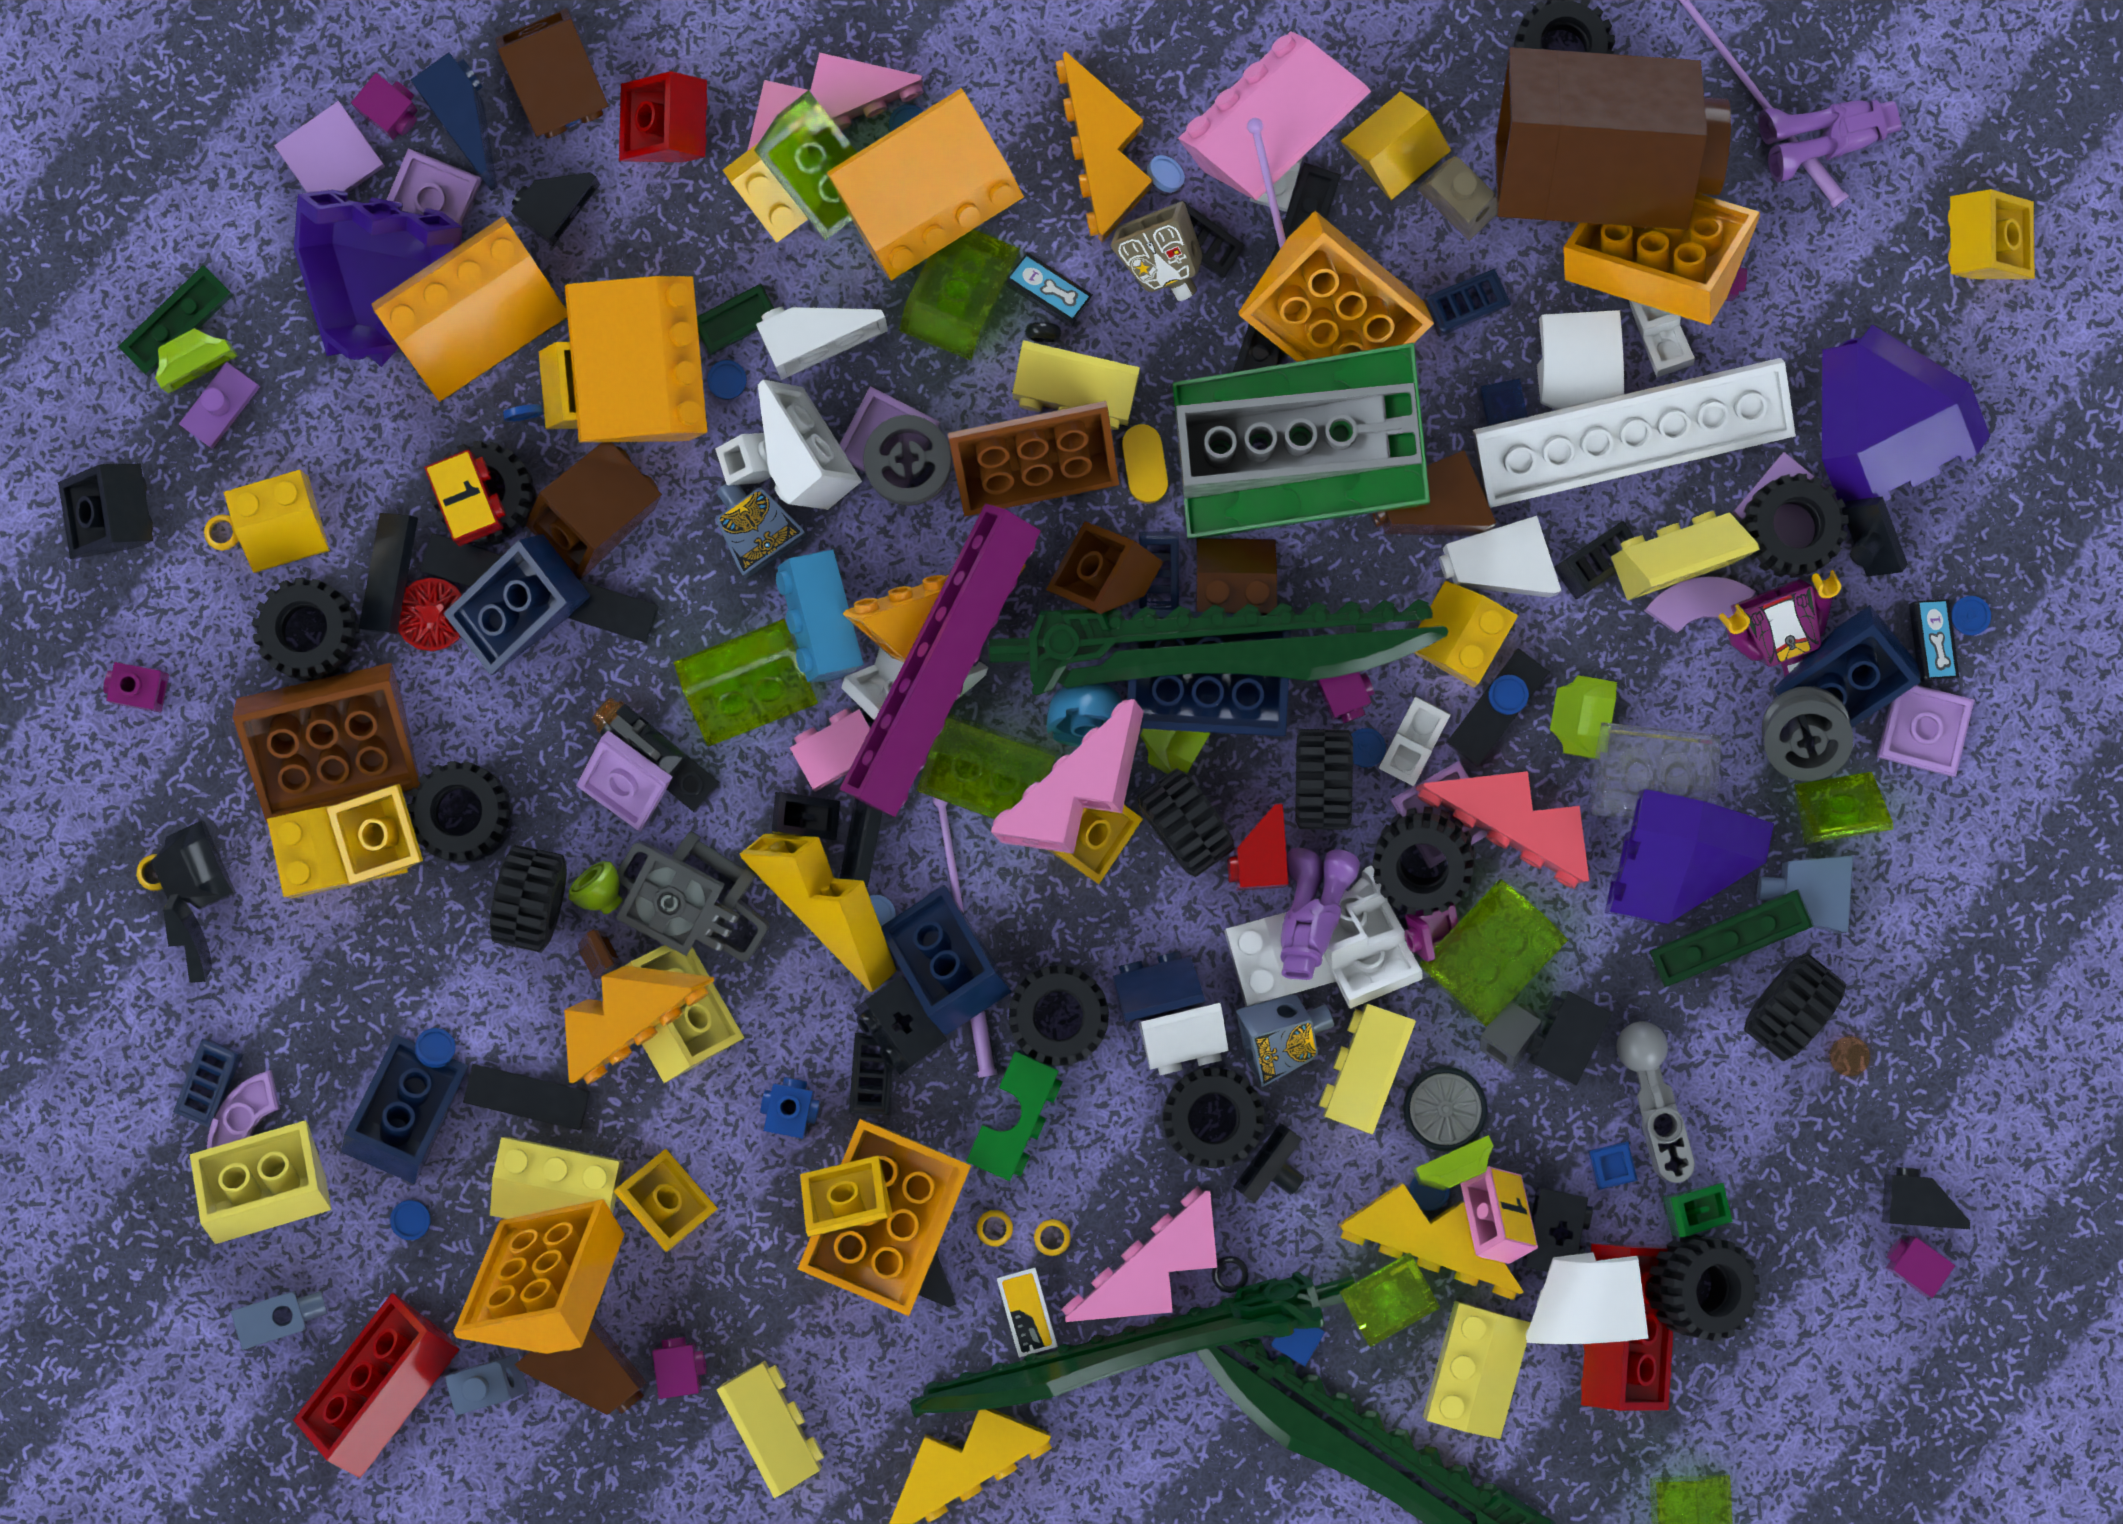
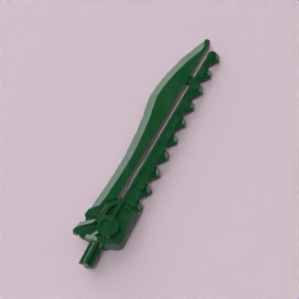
M1417 599L1402 612H1398L1396 607H1394L1395 604L1383 600L1368 613H1364L1362 608H1360L1361 605L1352 601L1346 603L1334 614H1330L1326 609L1327 606L1318 602L1312 604L1300 615H1296L1292 610L1293 607L1284 603L1278 605L1266 616H1262L1258 611L1259 608L1250 604L1245 605L1232 617H1228L1224 612V608L1216 605L1211 606L1198 618H1194L1190 613V609L1178 606L1164 619H1160L1156 614V610L1144 607L1129 620H1125L1122 611L1112 609L1102 614L1089 609L1040 611L1034 630L1029 633V638L989 639L990 663L1030 662V680L1034 685L1032 694L1036 696L1052 691L1057 682L1068 689L1146 677L1193 673L1249 674L1311 681L1365 671L1393 662L1446 637L1449 631L1444 626L1372 631V624L1431 619L1433 612L1430 606H1428L1429 603ZM1354 625L1356 633L1121 650L1115 651L1102 665L1073 668L1071 671L1066 669L1068 664L1099 660L1114 644Z
M1294 1272L1290 1278L1283 1280L1273 1278L1238 1288L1235 1298H1225L1220 1305L1209 1308L1193 1307L1187 1312L1188 1314L1177 1317L1161 1316L1153 1324L1142 1327L1130 1325L1125 1327L1121 1333L1110 1336L1094 1335L1089 1342L1079 1345L1063 1344L1056 1349L1057 1351L1043 1355L1031 1353L1026 1355L1022 1361L1012 1364L996 1363L992 1366L991 1370L984 1372H964L960 1374L958 1379L952 1381L929 1382L923 1391L924 1396L910 1400L909 1404L913 1416L918 1418L925 1413L993 1409L1052 1398L1112 1375L1171 1357L1265 1335L1278 1338L1290 1336L1294 1333L1293 1329L1322 1327L1325 1323L1321 1308L1357 1299L1359 1294L1353 1275L1314 1286L1310 1277H1305L1300 1272Z
M1252 1338L1243 1343L1238 1341L1226 1344L1259 1367L1256 1373L1218 1347L1196 1351L1203 1364L1236 1405L1282 1446L1351 1477L1390 1499L1425 1524H1471V1521L1269 1383L1271 1379L1275 1377L1474 1513L1477 1524H1556L1550 1518L1501 1488L1497 1489L1494 1483L1483 1482L1482 1485L1475 1487L1465 1465L1454 1464V1466L1448 1469L1444 1468L1436 1447L1424 1446L1419 1451L1415 1450L1407 1429L1395 1428V1430L1387 1433L1378 1411L1366 1410V1412L1358 1415L1349 1393L1337 1392V1394L1331 1397L1327 1396L1319 1375L1307 1374L1302 1379L1298 1378L1290 1357L1278 1356V1358L1270 1361L1261 1339Z

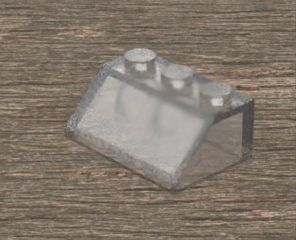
M1601 722L1589 793L1592 815L1633 819L1638 792L1643 789L1702 800L1716 805L1719 788L1721 735Z

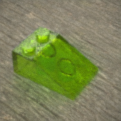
M973 229L928 257L905 303L899 331L972 361L1005 287V281L1011 273L1020 248Z

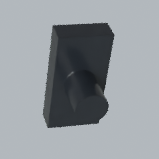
M1883 496L1846 501L1845 507L1841 510L1843 515H1848L1849 523L1847 526L1854 542V546L1850 551L1852 561L1864 568L1867 577L1903 572L1908 563Z
M1279 1123L1233 1188L1253 1203H1256L1271 1181L1288 1194L1295 1193L1301 1186L1304 1175L1286 1161L1302 1138Z

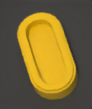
M1145 424L1135 425L1127 430L1122 441L1128 486L1131 495L1137 501L1151 504L1162 499L1168 488L1162 441L1159 433L1153 427Z

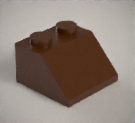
M1084 521L1046 590L1102 614L1144 597L1163 561L1136 541Z
M1196 539V612H1205L1211 606L1216 605L1224 608L1225 613L1236 614L1245 605L1250 604L1258 607L1261 615L1266 616L1277 607L1276 539Z

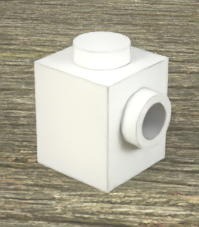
M764 433L741 434L715 448L727 486L761 483L771 477L768 471Z

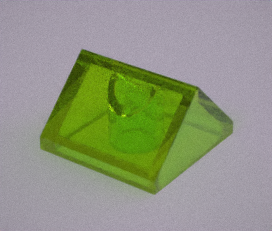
M1872 772L1794 784L1804 845L1883 833L1894 828V823Z
M1411 1253L1340 1291L1359 1333L1369 1347L1440 1308Z

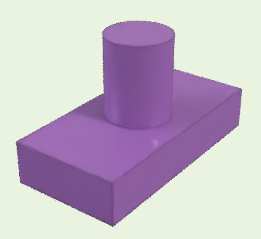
M226 362L179 425L213 449L260 386Z

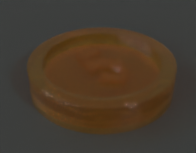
M1847 1036L1838 1039L1832 1045L1829 1059L1832 1067L1839 1074L1856 1076L1867 1068L1870 1061V1052L1867 1045L1861 1039Z

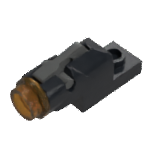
M612 697L608 698L593 715L591 722L597 726L596 731L603 736L607 731H610L671 775L673 778L666 790L694 813L720 784L718 780L622 700L617 702Z

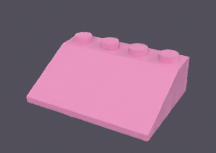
M1290 31L1287 35L1277 39L1272 45V49L1259 62L1251 64L1237 83L1230 89L1221 92L1215 99V103L1203 115L1194 118L1187 125L1186 131L1178 139L1205 173L1257 201L1266 192V187L1254 137L1247 129V123L1250 119L1258 118L1263 123L1261 136L1274 184L1371 91L1367 85L1309 39Z

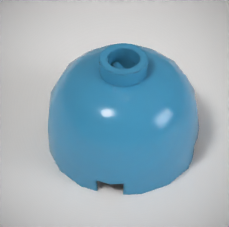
M1106 683L1068 689L1063 686L1056 691L1049 704L1047 732L1049 734L1053 731V739L1059 743L1068 746H1080L1082 739L1090 730L1095 727L1100 728L1111 718L1112 711L1122 702L1119 693Z

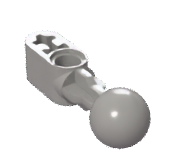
M1646 1021L1631 1023L1618 1036L1616 1044L1617 1054L1620 1061L1627 1068L1637 1072L1641 1087L1637 1094V1099L1642 1115V1129L1653 1169L1662 1179L1673 1183H1680L1692 1175L1695 1163L1685 1124L1678 1112L1672 1087L1664 1083L1660 1065L1664 1062L1668 1052L1667 1038L1663 1031L1653 1023ZM1666 1113L1672 1120V1127L1667 1134L1659 1136L1654 1130V1120L1660 1114ZM1678 1141L1677 1145H1670L1672 1155L1682 1159V1163L1676 1166V1173L1665 1168V1163L1670 1162L1671 1157L1667 1148H1659V1143L1669 1144Z

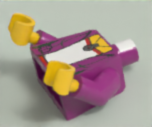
M1831 570L1829 578L1824 581L1821 580L1818 573L1813 574L1811 579L1815 586L1814 591L1812 585L1802 579H1798L1731 605L1734 615L1729 618L1723 612L1719 615V619L1726 626L1730 644L1752 661H1761L1768 667L1781 664L1786 677L1804 659V654L1817 650L1821 646L1820 637L1826 630L1833 597L1840 592L1842 587L1835 571Z

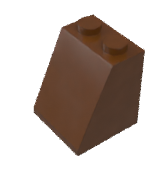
M567 8L495 38L498 52L536 137L542 134L546 138L557 136L567 130L566 124L581 119L582 123L593 121L604 114L602 109L609 107Z
M602 442L539 492L528 517L526 527L535 536L544 534L577 579L582 580L655 510L662 494L658 491L654 480L648 475L642 474L631 463L630 457L621 447L615 446L612 442Z
M1465 450L1427 465L1430 504L1369 513L1375 527L1382 526L1385 534L1473 536L1491 530L1496 524Z
M593 1316L582 1347L548 1354L530 1351L515 1364L519 1371L606 1415L615 1409L620 1414H623L644 1397L640 1389L647 1384L595 1316Z

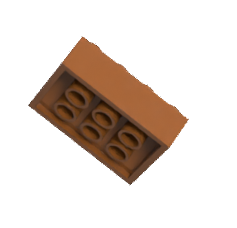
M1106 401L948 433L964 517L980 514L985 503L1005 509L1119 485Z
M392 663L236 698L232 717L266 823H268V818L336 805L400 784L402 792L412 790L413 787L417 788L421 783L418 781L420 776L404 704Z

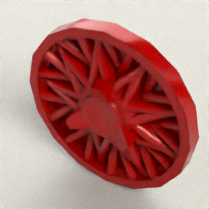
M437 578L417 580L406 587L398 632L402 638L418 650L430 652L447 649L456 643L461 636L443 613L462 596L461 592L449 582Z

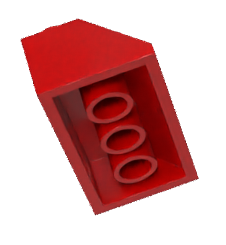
M1591 1243V1252L1594 1253L1596 1261L1630 1256L1638 1257L1649 1339L1583 1344L1584 1365L1581 1380V1405L1618 1411L1669 1409L1673 1331L1666 1328L1667 1323L1660 1322L1655 1316L1659 1310L1651 1308L1649 1300L1654 1296L1653 1292H1648V1283H1653L1654 1275L1649 1274L1651 1266L1658 1265L1659 1261L1656 1259V1256L1660 1251L1667 1252V1248Z
M392 1292L293 1421L328 1462L361 1478L460 1349L441 1329Z

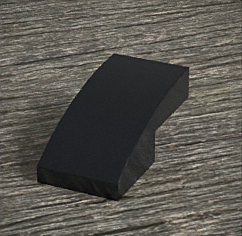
M179 894L170 895L163 908L168 947H185L189 983L206 982L212 969V963L204 933L195 915Z

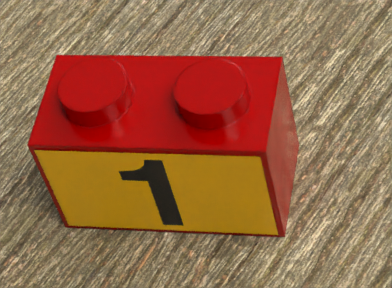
M468 449L424 467L451 537L458 546L504 529L500 518L506 516L498 494L490 495L485 481L491 479V475L483 457L476 459L475 455Z

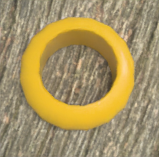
M216 515L206 523L204 537L210 547L215 550L224 551L236 546L239 540L229 515ZM223 521L230 523L233 530L231 538L225 543H216L211 534L214 525Z
M158 854L144 857L139 862L136 871L139 883L150 891L163 889L160 882L151 884L144 876L146 866Z
M989 1210L979 1217L976 1224V1233L984 1244L991 1247H999L1011 1238L1013 1223L1005 1212ZM990 1217H999L1006 1224L1005 1235L998 1240L989 1239L983 1232V1224Z
M1045 1220L1035 1230V1246L1044 1255H1060L1070 1245V1230L1060 1220ZM1049 1226L1058 1227L1064 1234V1242L1057 1249H1048L1041 1242V1233Z

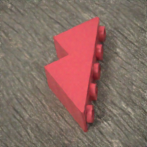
M1528 771L1429 782L1416 786V790L1420 792L1417 797L1421 801L1434 808H1439L1440 805L1454 812L1452 818L1454 820L1459 819L1465 827L1472 829L1476 825L1488 832L1486 838L1490 842L1504 849H1507L1508 845L1522 853L1520 859L1535 868L1541 869L1542 866L1549 868L1556 873L1554 879L1561 884L1575 889L1578 883L1589 881L1580 806L1533 811Z

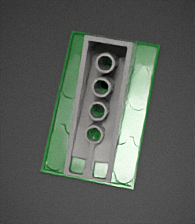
M1414 343L1172 382L1187 540L1430 504ZM1261 442L1265 444L1267 449L1257 450L1252 446L1255 443Z

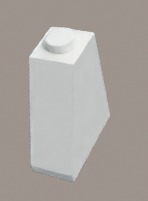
M1537 516L1448 543L1443 548L1444 555L1439 556L1444 577L1446 579L1452 577L1454 584L1461 587L1549 598L1561 592Z

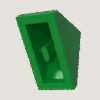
M1724 1183L1663 1196L1671 1235L1686 1237L1732 1222Z

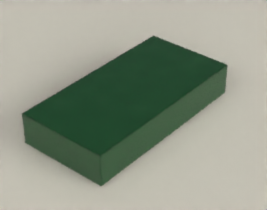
M760 283L697 316L698 334L710 356L757 332L756 324L763 321L761 316L774 309L762 284Z

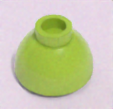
M601 861L585 870L571 885L568 895L569 900L582 909L590 911L600 910L604 915L614 911L622 902V898L618 895L620 888L619 875L612 862Z

